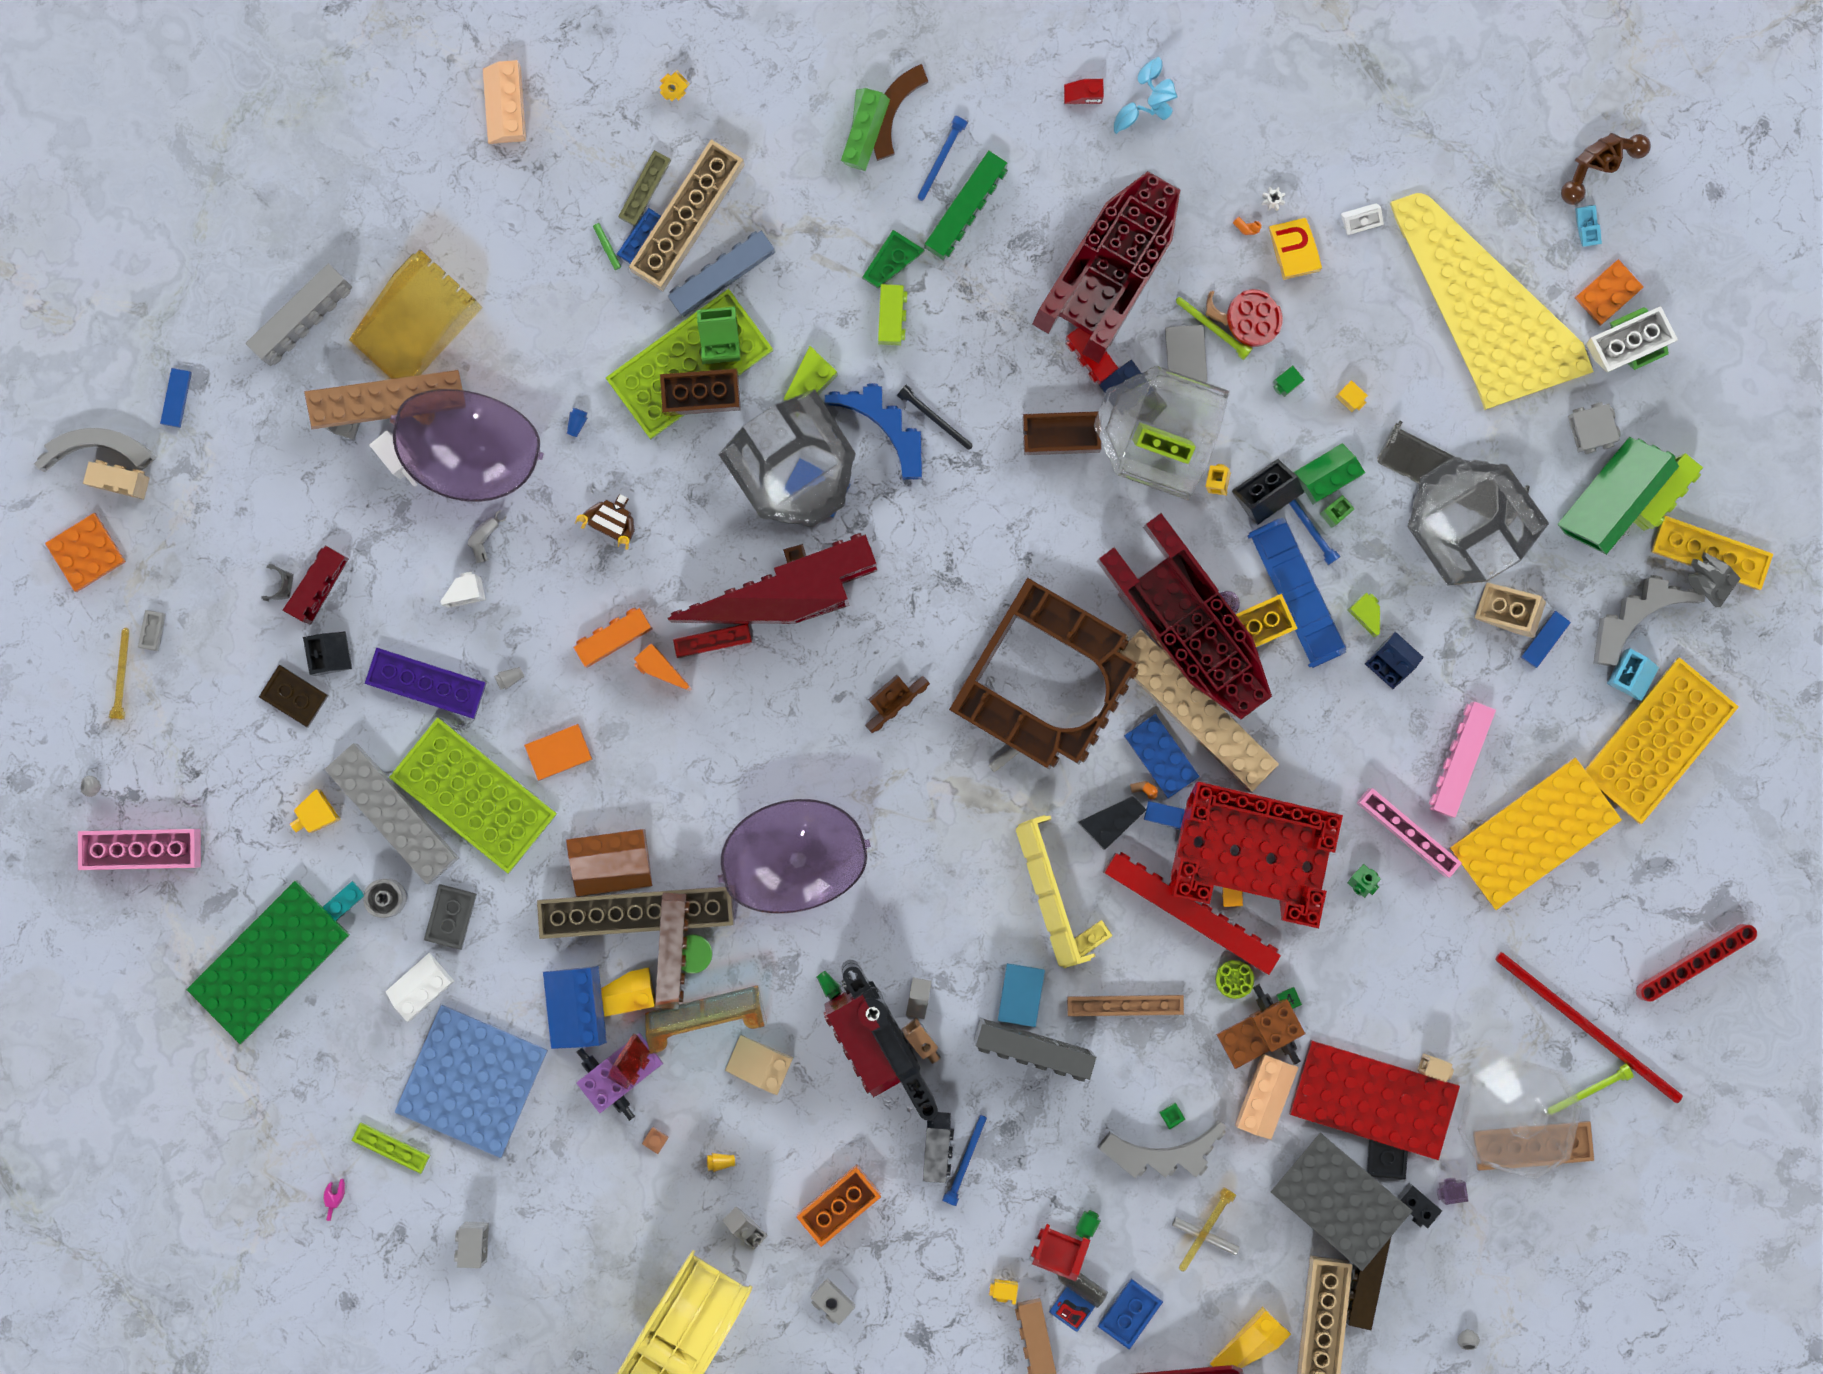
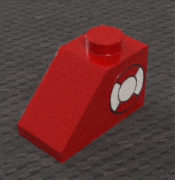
M1082 79L1064 84V104H1102L1103 79Z

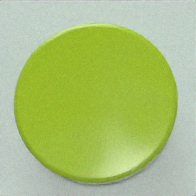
M1230 960L1218 968L1215 983L1218 990L1224 996L1231 999H1239L1251 992L1254 986V974L1246 963L1239 960Z

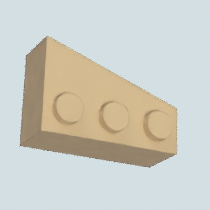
M96 460L95 463L88 462L83 484L144 500L150 479L144 475L145 472L136 469L129 471L126 470V467L116 464L114 467L107 466V462Z

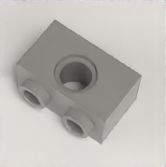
M828 1278L811 1295L813 1306L818 1310L822 1309L826 1313V1318L833 1324L836 1322L840 1325L855 1309V1304ZM833 1298L837 1301V1305L829 1307L826 1301Z

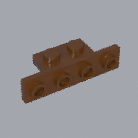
M898 675L893 677L868 699L879 713L865 725L871 733L879 731L885 722L894 718L899 710L904 706H908L918 694L923 693L927 686L930 685L929 681L924 676H921L910 687H907Z

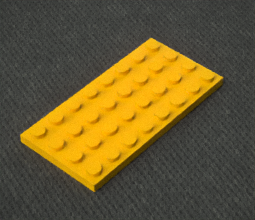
M1679 657L1585 768V771L1606 797L1636 822L1642 824L1739 706Z
M1574 757L1449 848L1455 857L1462 862L1461 865L1492 907L1498 910L1622 821V819L1577 758Z

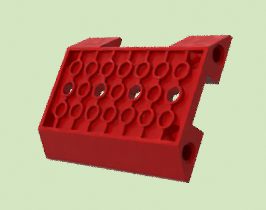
M1197 781L1187 799L1171 871L1172 896L1210 904L1214 885L1277 899L1280 903L1282 921L1319 929L1327 891L1322 890L1329 854L1336 851L1343 815ZM1199 836L1202 838L1203 843L1197 848L1194 845V839ZM1233 845H1237L1239 848V852L1235 856L1230 853V848ZM1269 853H1273L1275 856L1272 864H1269L1266 860ZM1306 861L1311 865L1308 872H1304L1302 868L1303 863Z

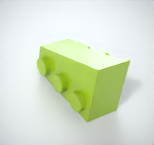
M809 346L783 400H788L814 389L819 395L838 376L837 371Z

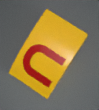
M1306 218L1268 227L1283 280L1321 271L1320 257Z

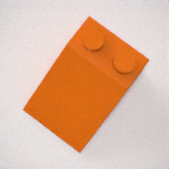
M653 644L647 646L634 658L637 662L634 665L641 673H647L650 676L687 691L692 690L689 684Z

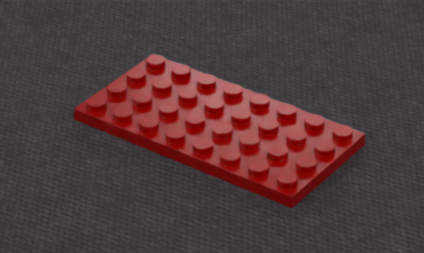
M1311 1040L1289 1114L1439 1160L1460 1086Z

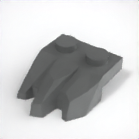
M1703 552V562L1698 559L1692 560L1691 565L1696 573L1688 575L1689 582L1698 595H1705L1714 607H1721L1741 578L1728 564Z

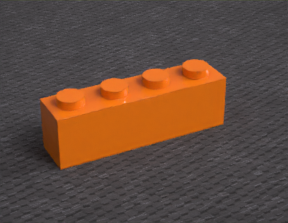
M634 607L626 612L625 617L621 619L617 617L610 621V626L604 629L600 627L593 631V636L588 639L583 637L576 641L577 645L573 648L583 665L588 668L651 631L653 628L642 609Z

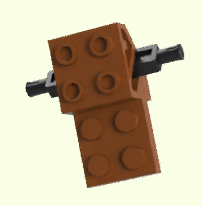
M1260 984L1255 985L1252 988L1258 997L1256 1002L1260 1010L1216 1034L1234 1069H1237L1269 1051L1273 1052L1281 1048L1284 1055H1289L1293 1065L1298 1064L1301 1060L1295 1052L1297 1046L1294 1040L1306 1033L1287 999L1273 1003L1269 994H1264Z

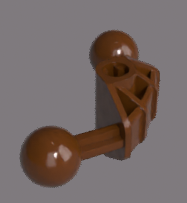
M1610 133L1608 136L1600 138L1596 143L1588 146L1575 159L1579 164L1573 179L1566 182L1561 189L1563 201L1567 204L1575 205L1584 199L1586 189L1582 183L1588 168L1607 173L1616 172L1623 159V149L1632 158L1641 159L1645 157L1651 149V142L1648 137L1636 134L1628 139Z

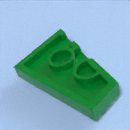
M892 230L862 279L879 289L881 284L889 281L923 254L925 250Z

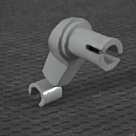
M502 510L496 512L494 519L490 517L478 526L468 539V546L473 549L476 563L488 560L483 544L488 536L498 528V522L505 521L507 516L502 520L497 518V514Z

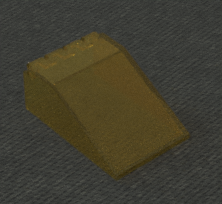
M421 249L416 254L413 253L392 275L349 339L391 379L421 375L482 309L477 300L464 288L456 292L460 285L451 276L447 275L442 279L446 272L435 262L428 267L432 259Z

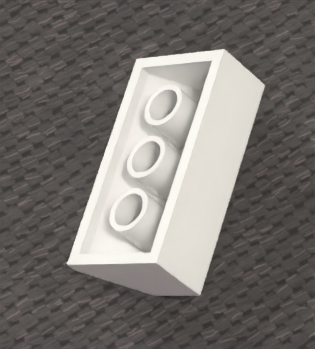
M1660 306L1591 337L1586 345L1594 361L1608 373L1678 341Z

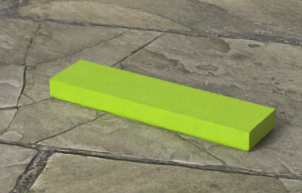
M362 1122L359 1124L351 1140L422 1174L431 1156Z

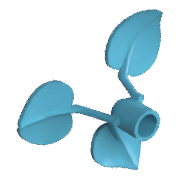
M1156 57L1148 62L1140 70L1137 78L1140 84L1148 82L1153 92L1148 98V104L1152 108L1148 109L1140 105L1136 107L1134 102L1124 106L1117 114L1114 122V132L1116 134L1130 127L1137 120L1139 110L1146 111L1152 116L1156 114L1162 120H1166L1172 114L1173 109L1166 102L1178 97L1173 81L1165 79L1156 87L1152 84V80L1157 78L1162 70L1163 63L1160 57Z

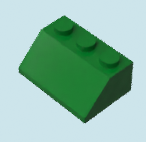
M1342 443L1293 473L1298 477L1303 490L1312 505L1361 477L1365 474V471L1356 456Z

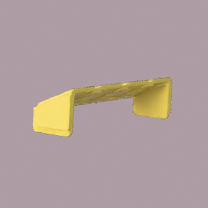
M1043 815L1018 824L1016 833L1024 858L1027 859L1026 865L1035 893L1039 897L1038 903L1047 931L1051 934L1050 941L1058 966L1067 968L1090 961L1091 958L1095 957V954L1079 956L1038 824L1050 821L1052 818L1051 815Z

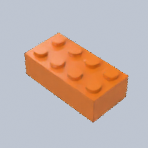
M856 1164L798 1212L796 1218L819 1246L822 1247L880 1199L881 1193Z

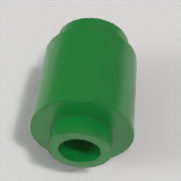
M1092 1210L1084 1211L1076 1226L1075 1234L1081 1238L1090 1239V1237H1093L1101 1222L1098 1218L1099 1214Z

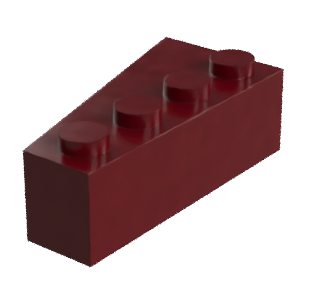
M326 545L318 551L317 559L309 567L307 574L282 610L310 625L349 560L348 557Z

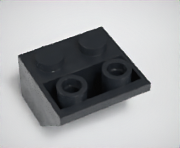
M345 631L303 637L309 675L319 676L352 669Z

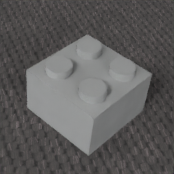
M465 1222L459 1227V1230H456L455 1242H458V1250H455L454 1261L457 1262L458 1268H481L487 1262L489 1223Z

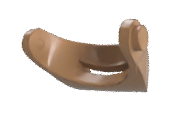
M1212 290L1207 298L1206 316L1217 322H1222L1226 326L1228 324L1227 314L1220 312L1213 305L1212 297L1215 291Z

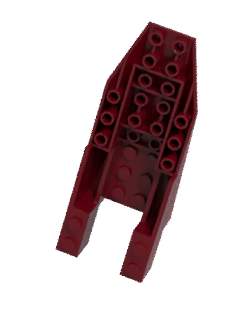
M1147 171L1108 200L1040 306L1032 325L1049 334L1058 318H1063L1092 335L1082 354L1099 363L1173 240L1181 190Z
M1160 513L1146 523L1143 529L1166 558L1139 579L1115 547L1101 556L1096 562L1119 591L1117 595L1187 681L1236 717L1243 719L1272 697L1254 639L1218 592V588L1163 514Z
M861 533L850 536L851 540L843 542V540L833 542L830 548L775 567L776 576H772V574L763 576L760 582L754 583V581L744 583L741 589L731 588L724 591V595L702 604H693L685 611H674L668 617V620L671 623L797 624L850 606L842 584L877 572V563L866 534L861 535Z

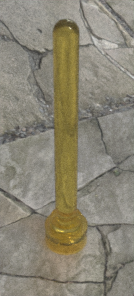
M123 628L121 631L114 707L109 711V719L125 720L122 701L129 641L128 628Z
M1223 1187L1219 1193L1221 1195L1219 1197L1220 1201L1179 1266L1180 1271H1186L1225 1206L1236 1198L1237 1195L1227 1188Z

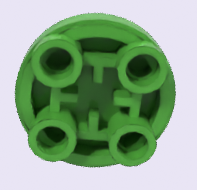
M700 935L685 936L687 937V949H683V955H686V966L682 967V970L687 973H699L709 966L713 956L712 947L708 940Z

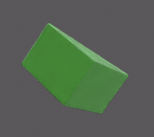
M1341 495L1323 510L1320 515L1333 528L1348 516L1354 508Z

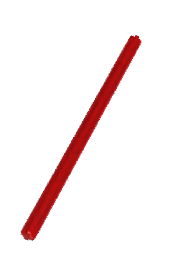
M1500 952L1496 956L1495 960L1673 1102L1679 1103L1682 1100L1683 1095L1507 955Z

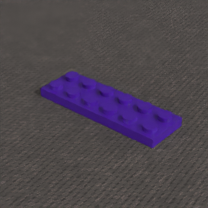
M376 647L364 684L475 719L487 683Z

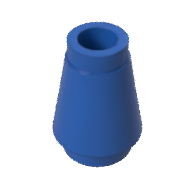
M573 408L569 414L566 434L578 437L588 419L586 417L588 412Z

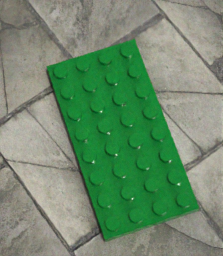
M296 880L186 990L239 1044H242L350 934Z

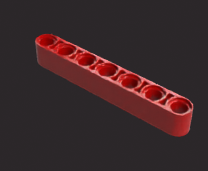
M1746 924L1737 925L1639 984L1636 988L1637 997L1649 1002L1658 999L1754 941L1757 937L1756 928ZM1745 928L1749 931V935L1746 938L1742 935ZM1728 938H1731L1732 940V946L1730 948L1726 946V941ZM1712 948L1716 950V955L1713 958L1709 954ZM1695 958H1698L1700 964L1695 968L1693 961ZM1679 968L1683 969L1681 977H1678L1676 974ZM1665 977L1667 984L1662 988L1660 981ZM1648 987L1650 989V995L1648 997H1645L1644 989Z

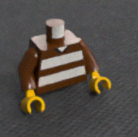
M621 494L618 495L615 503L608 500L599 502L587 509L583 514L578 515L575 520V524L579 521L583 522L582 529L586 527L588 522V525L593 529L617 540V547L620 544H626V550H628L629 542L635 532L634 518L631 516V512L624 509L629 499Z

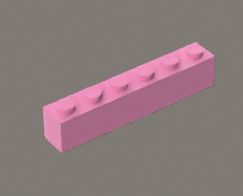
M1475 701L1466 705L1463 712L1465 718L1463 723H1459L1456 731L1459 734L1450 746L1451 755L1449 758H1446L1443 764V769H1445L1443 776H1439L1437 780V792L1431 796L1429 802L1431 805L1430 810L1451 818L1456 817L1496 712L1495 709Z
M1368 788L1357 801L1361 808L1444 877L1450 878L1462 864V862L1373 788Z

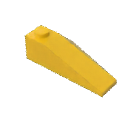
M1262 1306L1210 1364L1213 1367L1234 1365L1243 1368L1278 1349L1291 1333Z

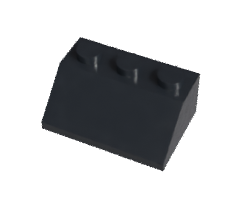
M1279 459L1232 490L1233 495L1242 508L1257 525L1305 493L1298 477Z

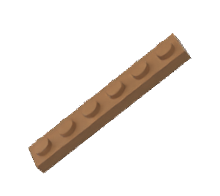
M1184 995L1067 996V1015H1184Z

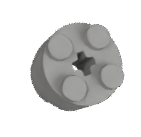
M379 879L367 886L363 901L366 910L371 915L387 918L395 916L402 911L407 901V896L403 886L396 880ZM383 895H387V896H388V897H387V900H388V901H385V902L382 901V899L384 898Z

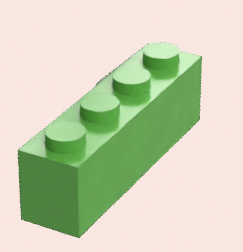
M868 88L856 89L852 129L841 161L851 168L862 171L867 169L890 99L882 92Z

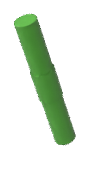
M600 223L593 225L614 270L620 269L621 265Z

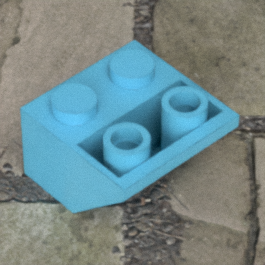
M1631 648L1623 651L1607 684L1642 701L1659 667L1648 657Z

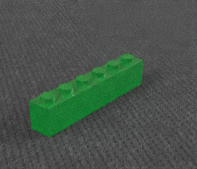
M988 150L925 242V249L942 260L946 256H951L955 250L953 246L956 241L960 242L966 233L964 230L967 225L971 226L975 221V213L978 209L981 211L986 205L987 201L985 199L988 194L992 195L997 188L996 183L999 178L1003 180L1008 172L1006 169L1008 163Z

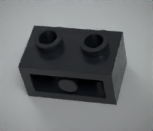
M1410 1183L1397 1197L1412 1210V1221L1420 1228L1424 1225L1428 1229L1442 1212L1438 1206Z

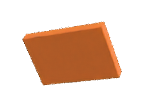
M579 724L524 745L538 781L593 760Z

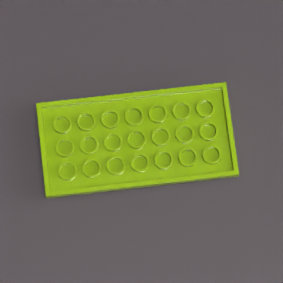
M729 288L699 310L735 307L741 361L702 364L697 312H695L605 377L650 440L684 416H664L662 413L660 374L737 369L738 376H740L774 351Z
M438 717L389 776L391 780L507 874L513 870L557 815L554 810Z

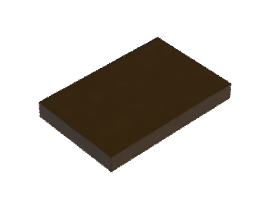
M279 665L259 695V698L309 728L329 695Z

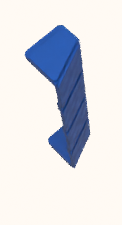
M1279 518L1250 532L1247 537L1248 539L1252 538L1278 595H1283L1298 628L1295 632L1310 661V664H1308L1309 668L1317 667L1347 653L1346 646L1314 582V578L1298 548V544L1287 521L1284 518Z

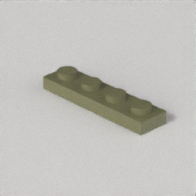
M655 150L653 151L618 216L619 219L633 226L638 224L671 162L670 158Z

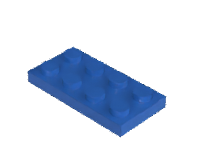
M1156 714L1124 735L1167 799L1200 777Z

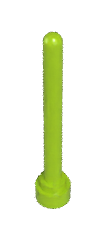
M1176 298V303L1236 349L1238 357L1245 360L1253 349L1251 346L1239 343L1183 298Z
M1624 1064L1619 1067L1617 1073L1549 1107L1547 1113L1553 1115L1619 1080L1628 1081L1634 1078L1630 1067Z

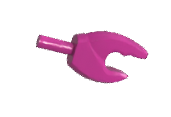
M343 1178L340 1179L337 1194L332 1193L333 1182H330L325 1188L324 1204L326 1207H329L327 1221H331L333 1208H337L344 1198L345 1182Z

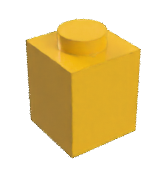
M1351 380L1337 394L1336 398L1353 412L1355 409L1359 411L1367 403L1364 399L1368 395Z

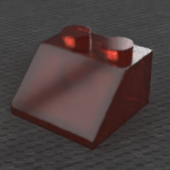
M633 1033L614 1062L607 1077L625 1089H628L631 1084H636L640 1077L638 1074L639 1070H644L650 1061L648 1059L650 1051L636 1034Z

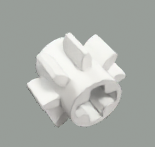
M1269 187V194L1263 193L1262 195L1263 198H1266L1262 205H1267L1268 211L1271 208H1275L1278 211L1279 204H1285V201L1281 200L1285 193L1281 194L1279 187L1276 190H1272ZM1272 196H1275V197H1276V199H1275L1276 201H1275V202H1272V201H1271V200H1272Z

